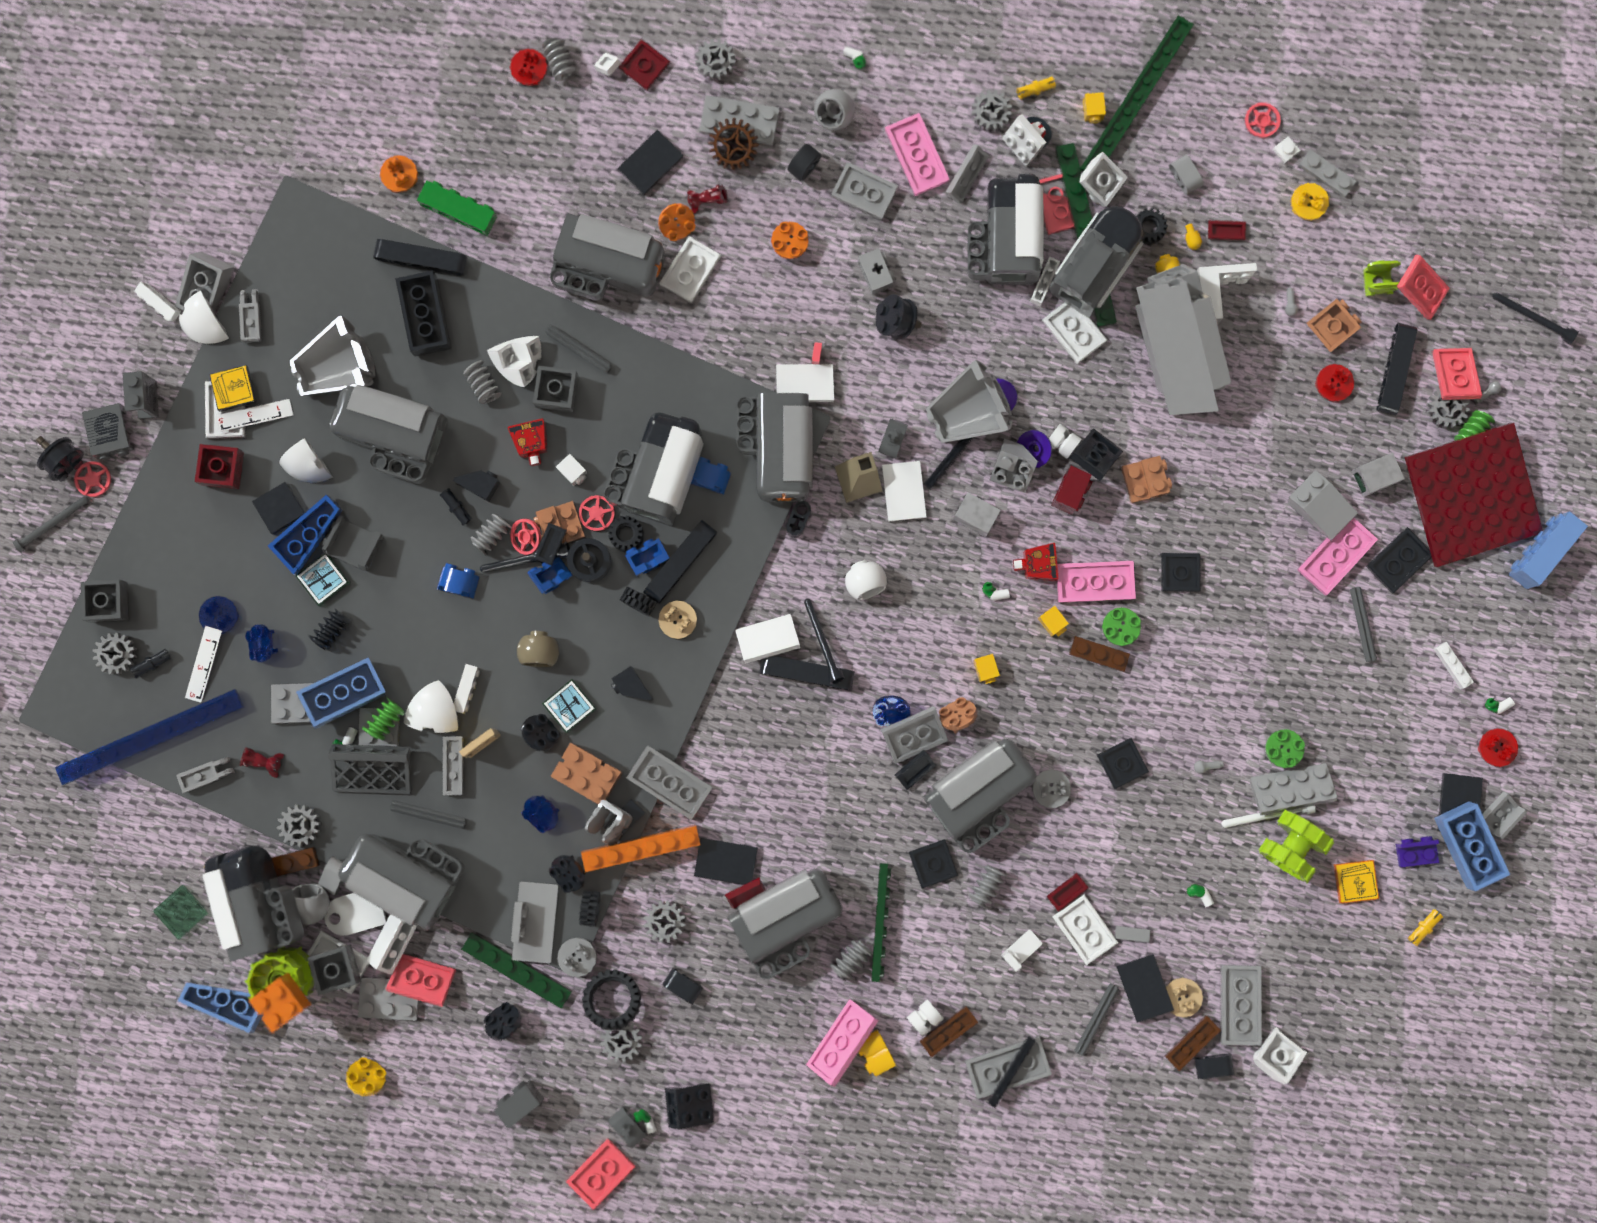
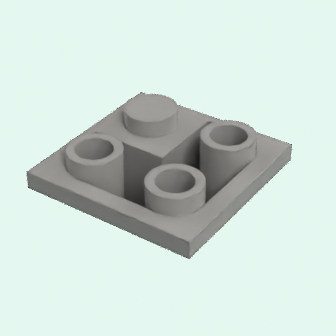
M1004 439L989 481L1025 493L1038 461L1023 445Z

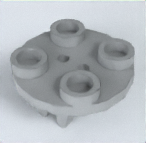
M1046 770L1036 776L1032 791L1034 798L1040 805L1056 808L1067 802L1071 795V785L1069 779L1062 772Z
M572 938L560 947L557 957L558 964L562 971L569 976H585L595 966L597 953L593 945L586 939Z

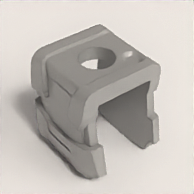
M601 800L587 821L585 830L591 834H596L601 830L605 819L612 811L617 817L610 828L603 834L602 839L606 845L610 846L617 844L623 835V829L630 826L632 816L615 804Z

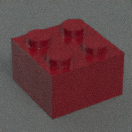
M200 444L194 482L201 486L239 489L244 452L234 447Z
M1071 465L1062 479L1051 506L1070 515L1075 511L1078 512L1085 501V498L1082 497L1083 494L1086 495L1093 483L1090 480L1092 475Z

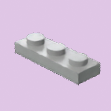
M978 145L972 146L946 191L957 203L963 202L989 157Z
M1311 149L1298 165L1344 198L1356 183V180Z
M463 736L443 737V795H464V757L459 752L464 748Z

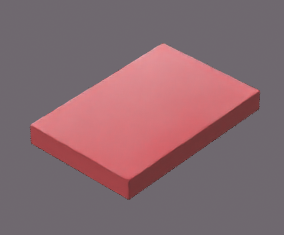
M1062 174L1039 180L1040 184L1061 179ZM1052 187L1048 194L1043 193L1044 224L1047 234L1051 235L1073 229L1074 223L1072 222L1067 197L1063 196L1062 189ZM1058 190L1061 196L1051 195L1050 192Z
M1415 255L1397 285V288L1426 319L1430 320L1450 289L1421 255Z
M1472 348L1434 349L1432 353L1442 400L1481 399L1482 391Z
M402 954L389 979L386 991L443 1007L456 969Z
M608 1138L576 1170L566 1183L594 1210L636 1166Z

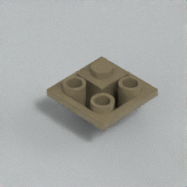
M872 452L853 457L835 466L846 503L882 492Z

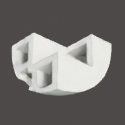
M201 291L191 296L185 302V310L183 314L179 315V322L181 328L190 339L204 344L218 343L229 339L224 327L216 318L209 301Z
M528 336L513 339L496 345L487 350L497 370L507 380L515 385L525 387L537 373L535 370L536 362L541 359L539 336Z
M302 439L288 449L279 461L281 467L290 476L299 481L318 483L332 478L325 463L318 458L306 439Z
M439 680L428 684L414 696L406 710L404 724L420 731L424 728H433L435 733L458 730L454 703L449 692Z

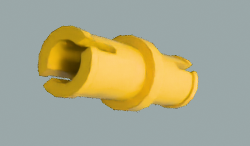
M1050 76L1040 81L1034 80L1029 85L1018 87L1016 89L1017 94L1021 93L1018 95V98L1021 100L1034 94L1037 96L1043 91L1055 88V82L1051 83L1054 78Z
M1435 909L1432 910L1424 921L1418 923L1416 930L1408 937L1410 942L1417 937L1413 942L1415 946H1418L1428 934H1431L1433 932L1432 929L1443 919L1441 914L1435 917L1438 913Z

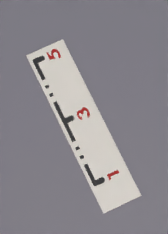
M286 399L215 415L218 430L222 432L292 416L293 411L290 400Z
M205 626L185 698L202 702L222 633L221 630Z

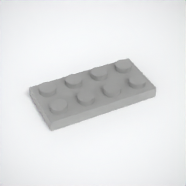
M706 95L699 133L716 135L717 133L713 128L716 127L720 130L719 122H722L725 126V119H729L730 124H732L733 118H736V124H739L740 119L744 120L743 127L747 123L750 124V127L747 129L748 131L755 129L751 136H758V139L753 140V142L773 146L779 108ZM736 128L725 130L721 136L731 138ZM741 131L740 140L748 141L745 133Z
M648 745L626 777L690 820L693 819L713 788Z
M1326 763L1250 777V784L1260 815L1334 802L1338 798Z
M1221 965L1222 1045L1262 1046L1260 965Z
M1039 1036L1033 1037L1037 1041L1007 1089L1052 1075ZM1024 1041L964 1060L977 1099L992 1095L993 1091H995L994 1089H996L995 1087H998V1083L1002 1081L1004 1072L1008 1070V1066H1011V1061L1014 1062V1057L1017 1055V1051H1020L1021 1045H1024Z

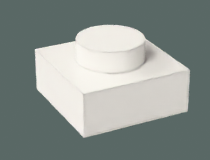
M605 53L596 62L594 67L596 71L610 76L621 62L619 58Z
M1288 136L1275 146L1273 151L1286 163L1299 153L1300 149Z

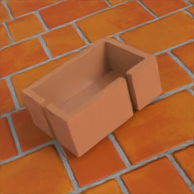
M570 743L562 756L564 762L559 761L550 777L599 805L601 800L608 799L623 772L607 763L602 766L604 764L603 760Z

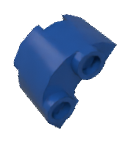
M700 457L691 484L724 495L731 473L727 471L728 466L720 463L716 466L710 464V460Z
M659 538L647 540L643 543L644 547L638 550L634 547L626 551L627 555L625 556L636 576L641 573L646 574L659 567V564L670 559Z
M560 557L554 560L552 566L543 563L542 568H537L536 566L528 571V575L542 594L555 590L561 582L568 580L572 576Z
M446 563L445 567L442 568L437 590L474 599L480 577L475 575L474 570L464 568V571L456 569L457 566Z

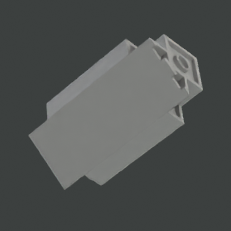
M1182 264L1147 277L1148 283L1136 288L1140 304L1135 307L1156 388L1165 396L1169 415L1219 411L1214 390L1225 388V385L1231 383L1211 298L1202 292L1197 270Z

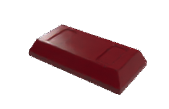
M1208 220V239L1246 240V222Z
M1075 873L1046 897L1059 912L1085 892L1088 886L1078 873Z
M757 878L725 894V897L731 908H736L766 889L761 879Z

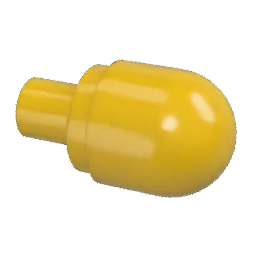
M1192 223L1185 225L1187 234H1185L1187 246L1191 250L1199 249L1202 245L1200 233H1198V230H1194Z

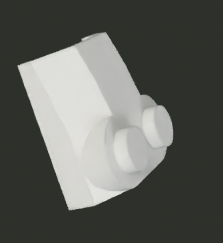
M1101 152L1081 174L1080 183L1088 191L1093 202L1099 203L1102 207H1107L1128 177Z
M1274 1028L1261 1048L1254 1053L1253 1060L1256 1066L1273 1080L1285 1085L1288 1084L1307 1052L1303 1051L1282 1034L1278 1028Z

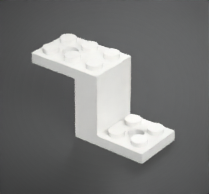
M1256 263L1199 267L1197 269L1202 292L1211 298L1217 325L1223 319L1220 285H1226L1228 282L1236 281V284L1247 283V280L1257 271Z

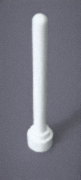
M1315 805L1287 810L1292 813L1302 812L1307 815L1316 812ZM1284 811L1266 815L1256 813L1222 821V826L1227 828L1280 817Z

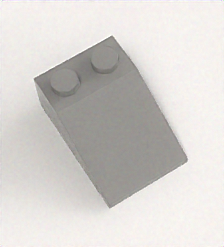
M202 251L189 254L175 306L185 310V302L191 296L201 291L209 301L213 312H215L230 283L234 267Z
M1316 470L1289 496L1287 503L1331 541L1358 514L1338 490Z

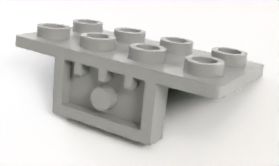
M519 883L518 901L514 905L511 942H514L512 960L551 963L559 888L557 884Z

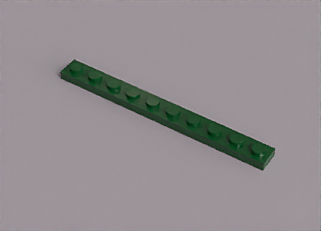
M1180 15L1176 17L1080 168L1082 172L1101 152L1110 158L1191 31L1193 23Z
M1070 143L1056 146L1055 151L1072 222L1074 223L1076 239L1078 240L1092 220L1086 190L1080 183L1081 169L1075 144ZM1111 295L1107 297L1100 308L1094 310L1097 327L1117 323Z

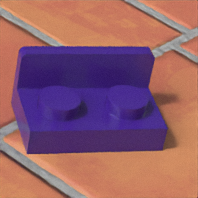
M1432 836L1420 837L1421 841L1413 842V838L1402 839L1400 844H1395L1399 867L1439 863L1436 845L1439 844V840L1433 839Z

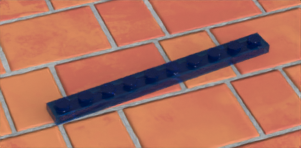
M231 690L56 766V772L62 785L69 784L237 711L244 706L237 690Z

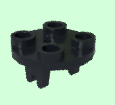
M544 714L530 716L522 724L521 732L523 739L536 751L550 750L557 743V739L560 736L554 724Z
M567 855L556 857L549 869L550 876L556 880L565 893L579 890L584 884V875L587 874L585 870H582L579 863L574 860L573 855L570 857Z
M509 1002L502 1003L501 1006L485 1016L486 1034L495 1041H502L511 1037L517 1028L522 1026L520 1024V1011Z

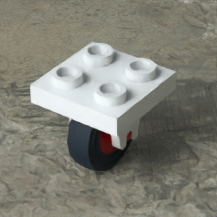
M1021 114L1016 118L1002 139L1017 155L1019 160L1027 166L1034 160L1040 150L1045 148L1050 142L1052 131L1048 123L1038 117L1025 118Z

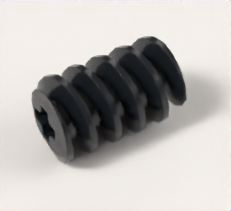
M335 609V612L328 611L331 618L323 617L326 624H318L321 630H313L316 634L315 637L308 636L311 641L323 650H325L324 647L331 648L329 641L336 642L334 635L341 636L339 629L346 630L343 623L351 624V621L337 609Z

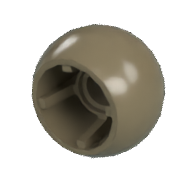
M531 631L530 635L523 636L517 645V657L524 666L552 667L559 656L558 643L555 638L549 637L547 632Z

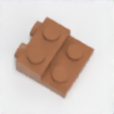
M1335 299L1306 323L1330 352L1362 328L1359 325L1362 321L1356 314L1351 315L1347 311L1350 307L1343 299L1341 301Z
M1160 456L1121 467L1131 503L1167 495L1170 493V489H1172L1171 479L1169 477L1166 478L1165 475L1167 470L1165 459L1161 460Z
M573 501L536 511L537 517H534V521L539 528L541 527L543 533L541 540L549 523L567 530L562 543H571L585 538Z

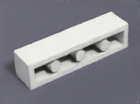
M1049 257L1030 299L1031 303L1041 306L1059 266V260Z
M140 282L134 290L139 298L144 299L147 305L152 306L157 313L162 314L165 320L175 321L180 315L181 311L147 282Z
M1447 642L1433 649L1460 689H1464L1473 683V680Z
M465 665L454 701L456 712L465 714L469 710L468 703L469 700H472V690L475 689L477 684L475 682L476 677H479L480 674L478 667Z

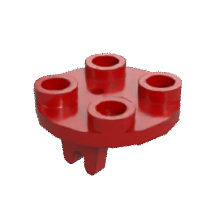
M535 49L520 50L513 56L510 63L512 77L522 85H538L547 73L546 59Z
M1332 364L1319 372L1316 377L1315 387L1326 400L1339 402L1347 398L1353 391L1354 378L1348 368Z
M1495 728L1482 735L1479 741L1478 752L1486 763L1496 767H1503L1515 760L1518 754V743L1511 732Z

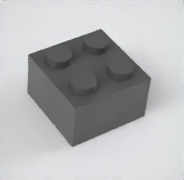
M538 366L533 398L534 406L542 409L574 412L579 377L577 371Z
M122 580L81 582L82 621L107 622L128 620V583Z
M351 944L308 957L318 996L362 982Z
M531 1080L527 1083L522 1081L512 1090L513 1094L511 1096L507 1093L496 1103L497 1107L493 1111L507 1129L511 1128L544 1100V1097Z

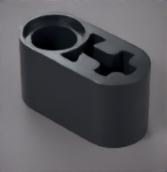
M797 502L787 522V533L793 538L800 537L803 534L809 520L811 506L808 502ZM804 506L808 509V512L805 515H800L797 509ZM797 518L800 520L798 524V528L800 530L792 532V528L790 526L795 525Z
M672 968L662 985L693 1005L703 987L683 973L677 972V969Z
M1231 1053L1204 1056V1059L1194 1058L1197 1079H1210L1235 1074Z

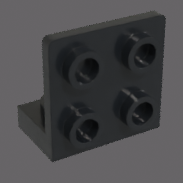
M709 1083L683 1088H665L668 1128L681 1130L714 1122Z

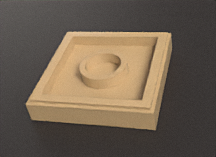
M490 728L459 752L462 757L471 758L499 738L500 733L497 729Z

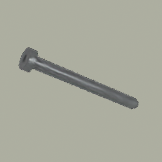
M83 496L23 539L13 541L14 546L20 552L26 550V545L87 504L89 499Z

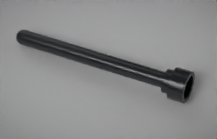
M1497 292L1492 295L1494 300L1560 334L1563 341L1568 344H1572L1579 333L1578 330L1572 327L1565 329Z
M568 542L561 544L557 553L558 557L567 558L570 550ZM535 553L482 565L480 566V571L483 573L537 561V559L534 558Z
M805 599L804 605L830 670L828 671V679L830 684H837L845 679L842 670L836 667L812 601Z

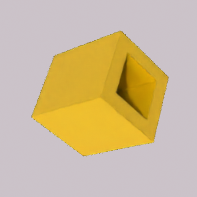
M1104 92L1086 93L1084 95V121L1096 124L1104 119L1106 115Z
M1053 606L1037 618L1051 637L1055 634L1060 636L1067 630L1065 626L1069 624L1056 606Z
M993 654L973 660L979 682L984 681L985 684L995 682L996 677L1000 676Z

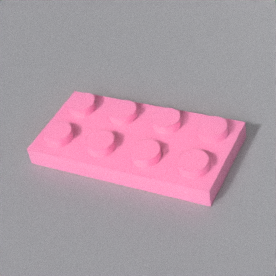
M920 113L885 127L886 134L915 196L950 181Z
M1353 518L1332 541L1326 537L1297 571L1326 596L1378 539Z
M1134 561L1057 564L1059 578L1057 580L1058 603L1136 599Z
M849 999L806 1065L828 1084L835 1087L878 1023V1020Z

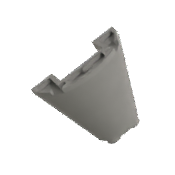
M340 316L290 360L291 373L299 380L297 391L301 396L341 391L346 386H356L357 384L368 387L374 383L372 378L375 377V367L371 353L362 336L358 337V334L353 331L355 330L354 325L345 317Z
M978 360L973 361L926 408L927 418L931 424L934 423L936 425L935 435L942 443L1004 432L1012 428L1013 421L1009 420V416L1012 414L1005 394L994 375L988 374L985 371L987 367Z

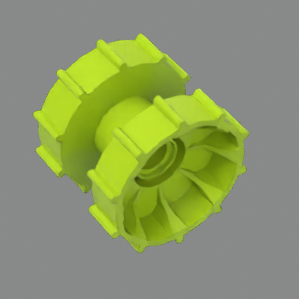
M1284 810L1277 822L1288 833V836L1282 845L1266 838L1259 848V853L1284 872L1308 884L1316 871L1304 858L1311 848L1327 855L1334 844V840L1309 821L1295 813Z
M282 946L277 949V952H270L262 960L252 963L248 979L244 981L247 983L251 996L249 1000L277 980L280 975L283 976L288 972L304 995L312 994V988L315 983L308 962V957L310 956L302 951V947L286 948V946Z

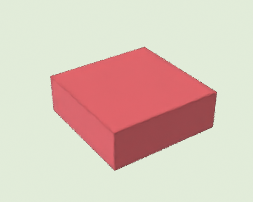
M814 343L812 364L820 363L822 343Z

